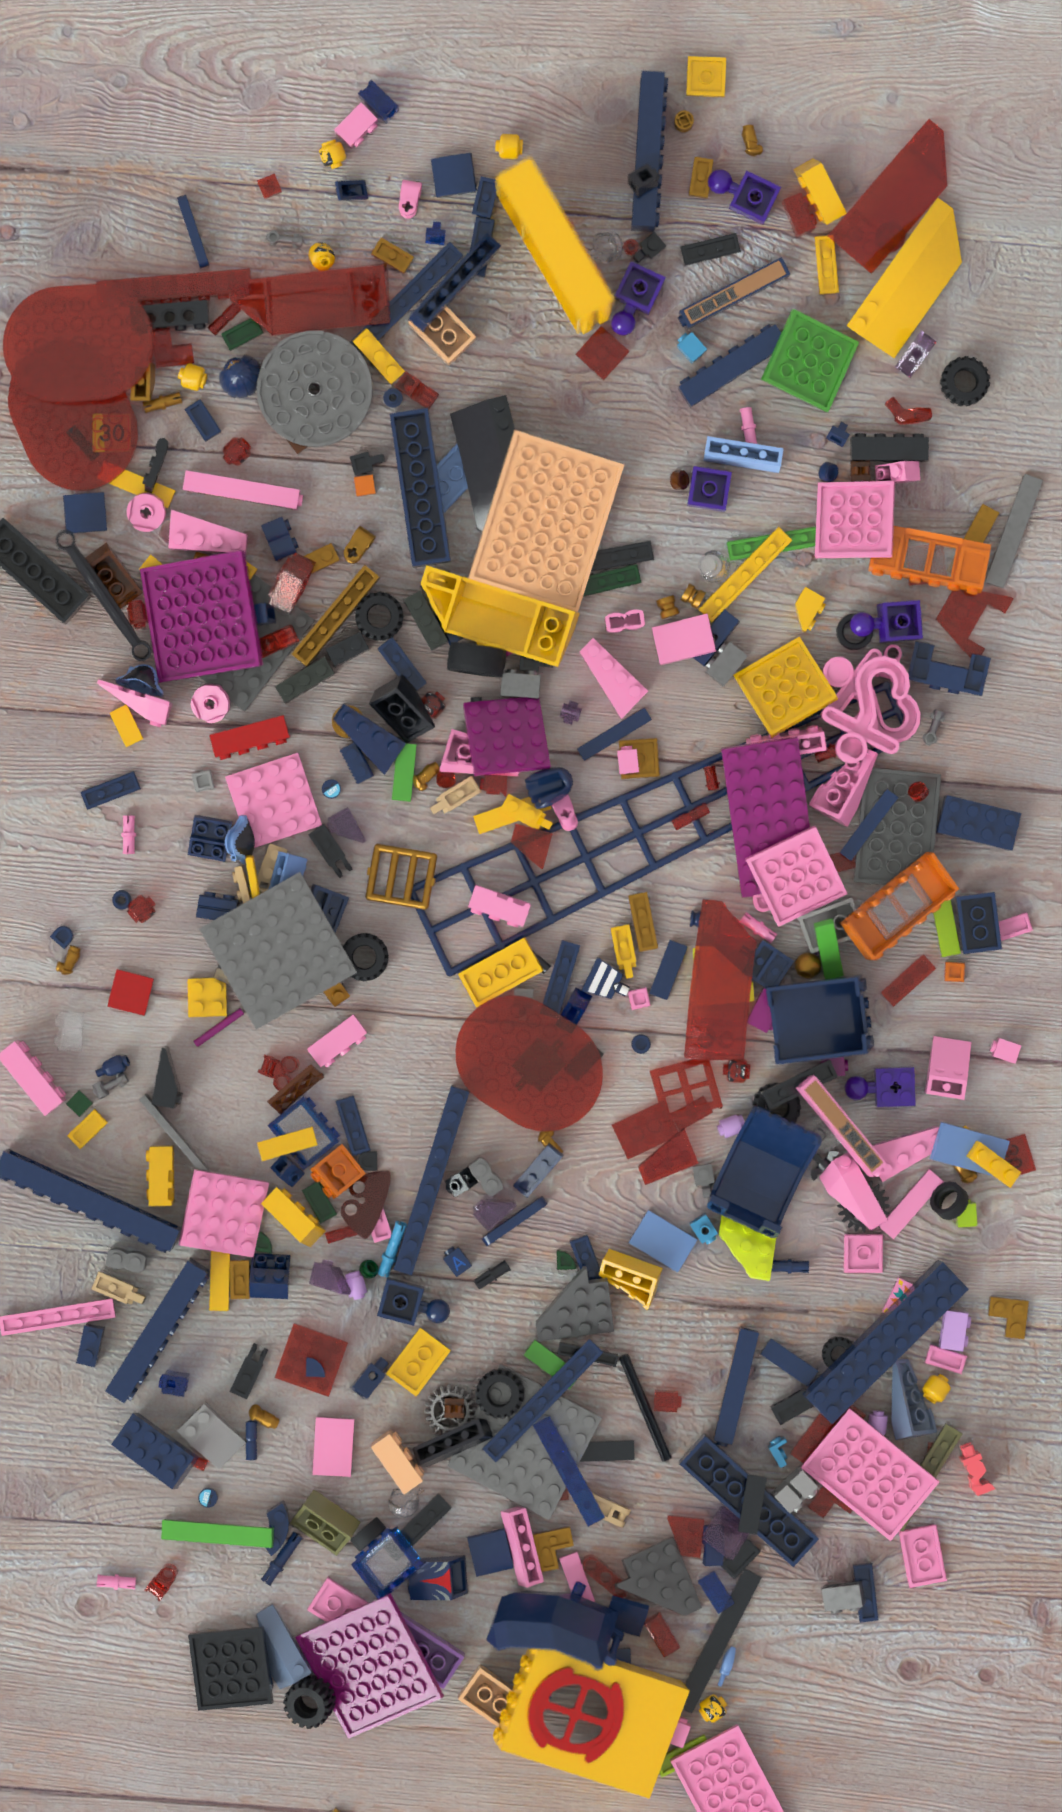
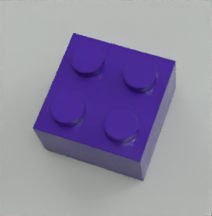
M694 466L687 506L725 512L732 472Z

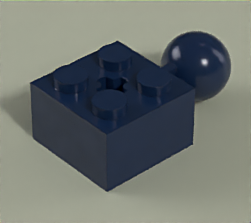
M387 1277L377 1316L414 1326L417 1313L421 1312L426 1314L431 1322L442 1323L448 1319L450 1307L442 1299H434L429 1303L421 1301L424 1286ZM403 1297L406 1303H402V1306H399L395 1300Z

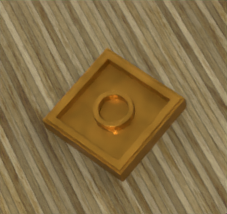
M657 738L619 741V751L624 746H632V749H637L639 767L638 773L621 774V779L660 776Z

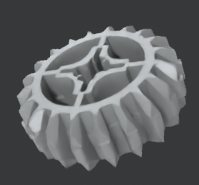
M448 1384L446 1391L443 1386H440V1393L434 1389L435 1397L432 1395L428 1396L432 1403L425 1402V1406L430 1407V1409H425L424 1413L430 1414V1416L426 1417V1421L433 1420L429 1424L430 1428L437 1425L436 1433L441 1428L443 1429L442 1434H444L446 1430L451 1431L465 1423L471 1422L468 1418L475 1419V1415L470 1413L476 1411V1407H470L475 1401L467 1400L471 1394L468 1393L464 1396V1388L458 1392V1385H455L454 1390H451V1385ZM447 1395L464 1398L466 1415L463 1420L460 1418H450L457 1423L455 1425L441 1423L442 1420L447 1419L445 1418L444 1396ZM437 1401L443 1407V1411L438 1417L434 1413V1406Z

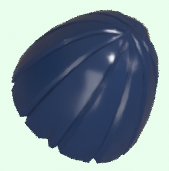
M245 354L242 358L234 357L229 359L224 366V370L219 373L220 386L225 393L234 398L251 396L257 390V379L261 365L256 359Z

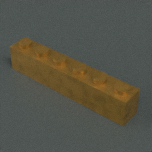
M364 565L292 652V655L308 667L355 610L362 598L374 587L380 577Z

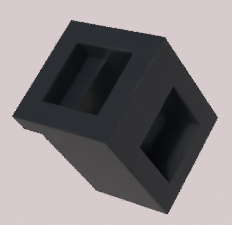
M647 163L628 174V185L636 196L640 198L642 194L658 186L659 175Z
M467 1166L445 1180L446 1190L456 1197L469 1190L478 1181Z

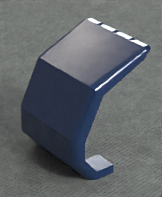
M759 1106L753 1107L718 1174L707 1207L765 1236L777 1238L783 1228L781 1223L794 1193L822 1143L821 1135L811 1130L807 1131L804 1127L794 1122H788L787 1119L779 1115L770 1114V1111Z

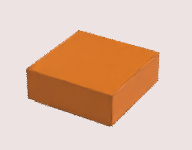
M373 474L354 477L357 497L376 494Z
M945 962L944 981L964 982L965 963Z

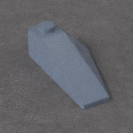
M908 1359L897 1360L893 1364L891 1422L895 1440L937 1433L931 1408H927L924 1402V1392L919 1391L916 1384L918 1379Z
M272 1604L257 1613L259 1627L264 1626L270 1674L279 1689L295 1684L310 1675L312 1669L305 1655L274 1605Z

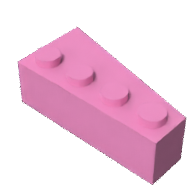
M171 510L168 545L170 550L221 554L245 550V555H247V534Z
M594 638L579 652L620 719L648 692Z
M451 729L439 772L474 774L467 733ZM519 772L491 775L518 776Z
M939 1126L873 1144L874 1149L887 1163L884 1167V1172L878 1176L879 1179L884 1182L932 1153Z

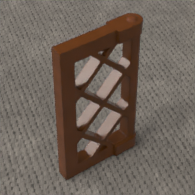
M310 1064L267 1102L279 1114H282L284 1110L318 1081L322 1080L324 1075Z

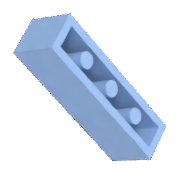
M707 436L703 461L779 473L784 448Z

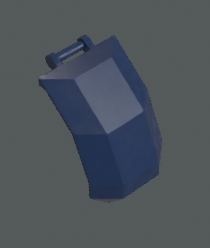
M526 1590L501 1597L486 1640L498 1651L511 1647L555 1650L590 1664L597 1671L603 1669L604 1662L609 1666L616 1664L617 1651L620 1642L624 1638V1633L615 1628L619 1615L618 1611L573 1593ZM612 1638L613 1641L611 1644L610 1651H608V1646Z

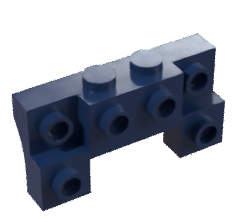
M915 641L908 671L909 680L929 684V688L940 690L941 687L947 688L948 692L953 694H959L961 691L979 696L983 695L991 657L972 653L969 668L932 660L935 645Z

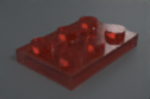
M663 1100L612 1124L627 1159H631L680 1135Z

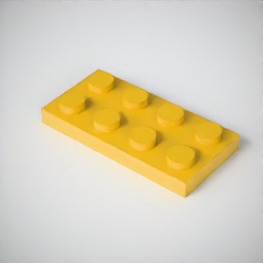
M524 937L458 973L475 1006L478 1007L544 970L527 939Z

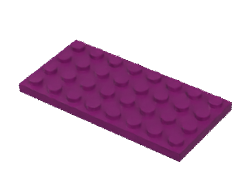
M798 737L721 748L742 898L762 894L745 858L810 828Z

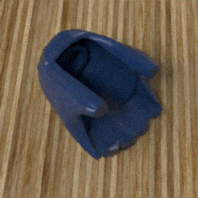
M562 767L539 770L529 775L525 779V785L527 790H529L528 795L532 803L535 804L536 809H541L563 799L572 789L573 778L569 771Z

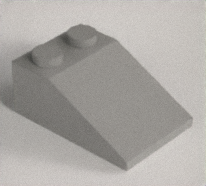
M852 897L798 917L811 953L819 951L814 923L833 919L838 944L850 940L840 922L856 910Z
M206 1401L177 1430L191 1446L218 1469L246 1443Z

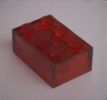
M297 553L292 558L288 557L286 563L283 564L276 576L277 581L270 590L268 595L271 597L269 604L290 613L303 595L316 562Z

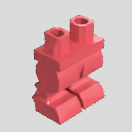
M971 1442L960 1445L963 1456H960V1460L969 1472L967 1477L971 1490L977 1496L995 1490L988 1480L979 1481L986 1472L984 1464L980 1461L982 1459L978 1450L975 1451Z

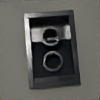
M403 674L374 691L369 705L406 743L435 727L415 687Z
M164 1046L161 1048L151 1105L174 1109L177 1105L181 1104L183 1093L180 1092V1084L169 1047Z

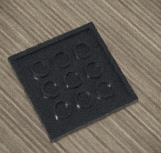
M264 1626L190 1633L188 1635L198 1711L266 1705L274 1702Z

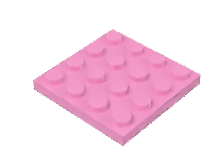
M895 482L818 483L815 557H892Z
M299 753L225 777L238 817L240 815H247L254 834V848L322 825Z
M815 825L745 858L778 927L848 894Z
M194 1169L178 1244L180 1246L254 1257L264 1206L261 1203L266 1199L269 1182Z

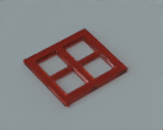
M707 1054L699 1058L649 1071L664 1123L716 1108L722 1109L723 1105ZM703 1065L707 1080L689 1085L685 1069ZM677 1072L681 1088L664 1092L659 1076ZM709 1085L713 1101L695 1106L691 1090ZM683 1092L687 1108L670 1113L665 1097Z

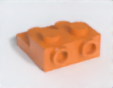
M343 1144L339 1145L310 1169L312 1171L310 1174L312 1179L317 1183L320 1182L324 1187L322 1189L324 1194L333 1199L366 1174Z

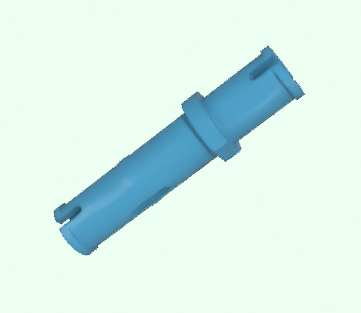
M399 1221L395 1222L386 1251L382 1254L383 1260L377 1272L382 1277H389L393 1263L397 1260L396 1254L407 1224L400 1221V1224Z

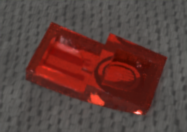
M407 371L404 372L395 385V388L424 408H428V410L439 396L436 391Z
M292 624L259 638L262 658L300 642Z

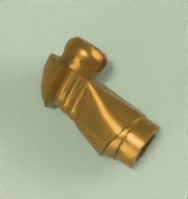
M744 125L741 135L746 145L745 153L753 157L761 155L763 147L760 144L757 145L758 141L754 125Z
M436 762L427 764L418 775L413 776V784L419 791L426 790L428 787L426 783L439 773L440 768Z
M70 945L64 963L57 962L56 971L61 972V975L73 973V968L80 958L81 948Z
M549 1127L541 1130L538 1142L541 1141L544 1147L550 1143L563 1153L564 1151L551 1138L554 1135V1131Z
M952 1165L956 1172L959 1173L961 1182L973 1183L977 1179L976 1171Z
M257 1404L252 1405L248 1413L252 1421L255 1419L266 1428H277L279 1418L275 1417V1415L266 1410H261V1407Z

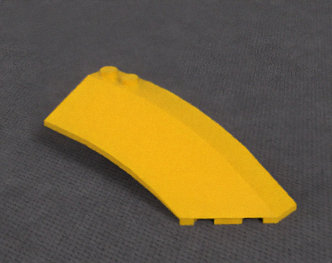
M937 197L847 324L850 329L893 358L898 354L962 263L954 210L951 206Z
M427 565L421 581V586L426 592L445 632L559 667L574 633L579 612Z

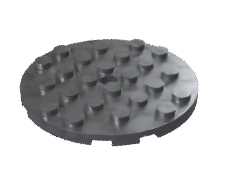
M316 330L293 334L279 342L268 353L261 365L257 379V398L262 414L268 424L279 435L293 443L308 447H323L337 443L351 435L361 425L371 405L373 387L368 365L361 353L350 342L338 335ZM313 383L320 386V391L317 394H311L309 391Z

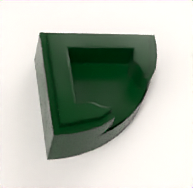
M259 1231L255 1250L272 1254L270 1239L263 1232Z
M557 1250V1270L576 1269L574 1259L568 1253Z

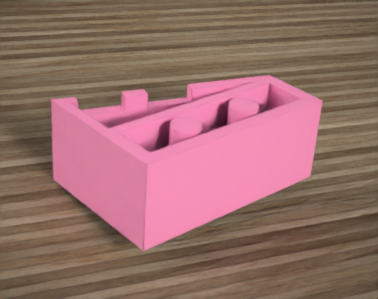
M476 884L468 907L471 908L470 912L482 915V912L489 914L490 919L496 921L503 919L508 921V925L517 928L518 925L524 926L531 906L528 902Z

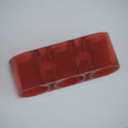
M588 1554L583 1558V1570L613 1596L625 1598L628 1595L626 1591L622 1593L615 1591L614 1584L624 1579L593 1554ZM588 1560L596 1562V1566L592 1569L587 1568L585 1564ZM603 1572H608L611 1577L609 1580L603 1581L600 1575Z

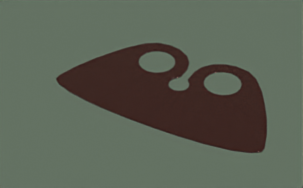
M389 1171L366 1173L356 1181H361L365 1184V1189L362 1193H356L353 1190V1185L349 1187V1192L352 1196L356 1198L363 1197L365 1202L360 1204L359 1201L350 1199L341 1206L340 1212L344 1221L364 1239H367L373 1232L382 1212L391 1180ZM354 1204L357 1207L356 1214L352 1216L345 1213L346 1206Z

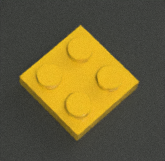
M688 56L686 96L725 97L726 58Z
M215 978L187 979L188 1017L227 1016L226 983Z

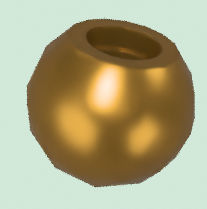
M803 953L795 961V970L799 976L812 979L819 974L821 961L813 953Z

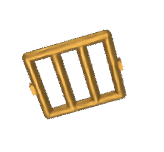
M375 844L371 867H368L367 870L369 878L365 898L369 901L427 910L432 886H435L436 881L434 873L437 854ZM381 852L392 854L385 895L374 894ZM399 855L410 857L403 898L392 897ZM418 858L429 860L422 902L411 900Z

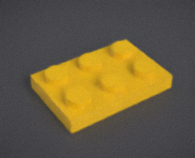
M420 1327L386 1374L417 1396L451 1350Z

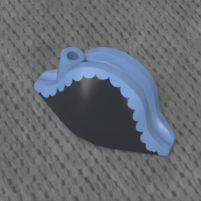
M149 665L130 666L125 675L116 678L117 684L142 694L160 697L164 695L163 690L158 685L157 673Z
M240 815L235 825L227 832L225 848L228 854L231 855L232 861L239 860L242 864L246 865L245 858L247 855L253 854L255 840L247 815Z

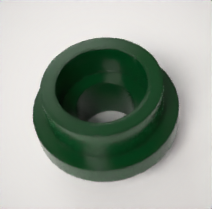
M365 1260L360 1264V1272L365 1278L372 1279L378 1272V1266L373 1260Z

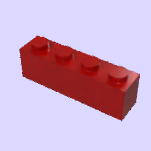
M282 715L211 734L209 737L215 757H220V760L231 758V754L236 752L239 755L250 753L249 749L257 747V750L268 748L270 743L275 742L276 745L287 743L286 739L290 738L285 716Z

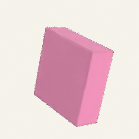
M646 987L628 991L632 1010L651 1006Z

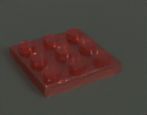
M294 1323L274 1378L329 1397L348 1342ZM306 1357H312L320 1362L325 1370V1377H306Z

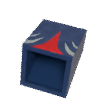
M465 1555L416 1558L408 1561L406 1572L409 1576L408 1593L410 1594V1600H454L468 1594Z

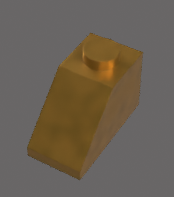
M132 362L131 401H151L155 386V364L151 362Z

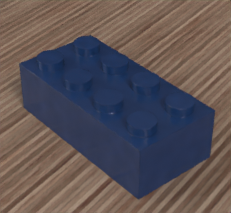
M945 795L936 833L1013 851L1022 813Z
M132 1413L111 1444L171 1489L179 1488L199 1456L140 1413Z

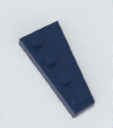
M344 703L333 718L384 775L406 744Z

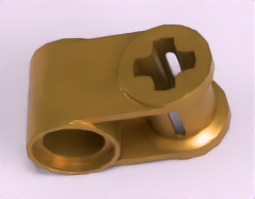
M359 526L344 549L346 561L353 564L357 563L372 545L376 536L362 526ZM354 550H356L357 556H352L351 558H349L348 551L353 552Z

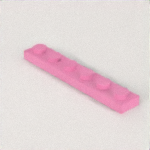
M109 1298L0 1316L1 1335L116 1318L114 1300Z

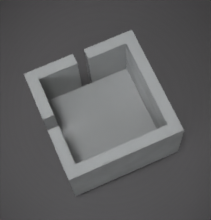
M799 1465L772 1492L783 1507L791 1513L792 1511L797 1512L803 1506L802 1502L804 1499H811L817 1493L816 1489L818 1486L812 1477Z

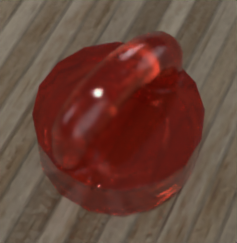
M439 772L436 776V783L442 788H450L456 782L453 772Z
M920 781L913 783L908 789V795L915 802L924 800L929 794L927 786Z

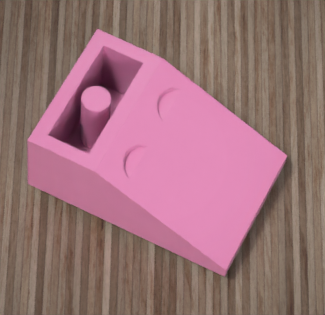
M933 1036L924 1093L965 1099L971 1042Z

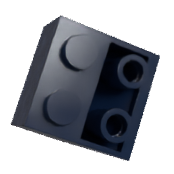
M254 1253L251 1261L249 1282L251 1298L288 1299L291 1255Z

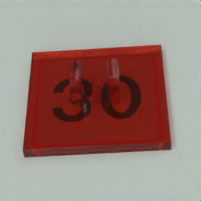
M1021 1134L1006 1139L1010 1143L1004 1160L1021 1172L1020 1175L1035 1171L1036 1168L1026 1135Z

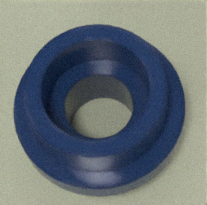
M391 388L384 393L383 400L388 407L396 408L402 403L403 397L399 390ZM390 395H396L397 399L390 401Z
M123 890L117 891L112 897L113 905L120 910L128 908L132 901L130 894ZM121 896L126 899L123 904L119 903V897Z

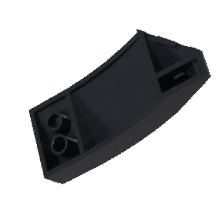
M506 395L484 400L450 414L477 530L483 532L515 430Z

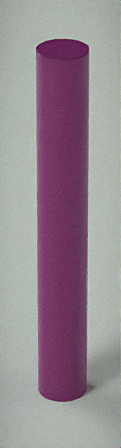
M239 1008L193 1042L199 1047L244 1015V1012Z

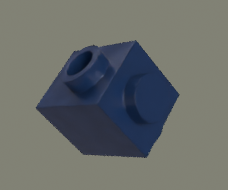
M286 1155L280 1156L270 1167L280 1179L291 1187L305 1174Z

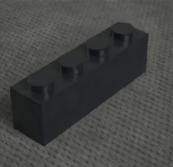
M856 433L855 437L850 438V462H927L929 460V437H924V434H912V437H905V434H893V437H886L884 433H876L874 437H866V433Z
M478 1418L413 1447L412 1450L418 1466L429 1467L493 1438L488 1421Z

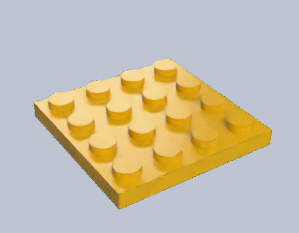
M800 636L733 675L771 738L838 700L836 693Z

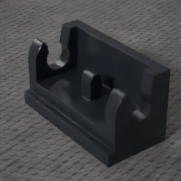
M804 1388L770 1406L780 1425L814 1407L803 1396Z

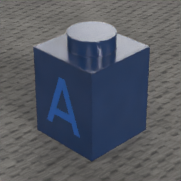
M452 1246L444 1252L443 1260L456 1277L472 1266V1263L459 1246L456 1248Z

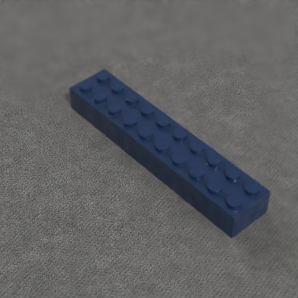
M10 1149L4 1150L0 1157V1179L15 1181L14 1185L22 1189L28 1187L37 1196H48L51 1198L50 1201L57 1205L62 1203L68 1205L67 1209L75 1213L81 1211L86 1214V1218L93 1221L101 1220L103 1221L102 1225L110 1229L115 1227L121 1229V1234L128 1237L134 1235L138 1237L139 1242L146 1245L149 1243L156 1245L155 1249L166 1253V1251L170 1252L173 1249L182 1227Z
M937 1260L850 1348L805 1390L803 1396L827 1421L833 1424L969 1289L942 1261Z

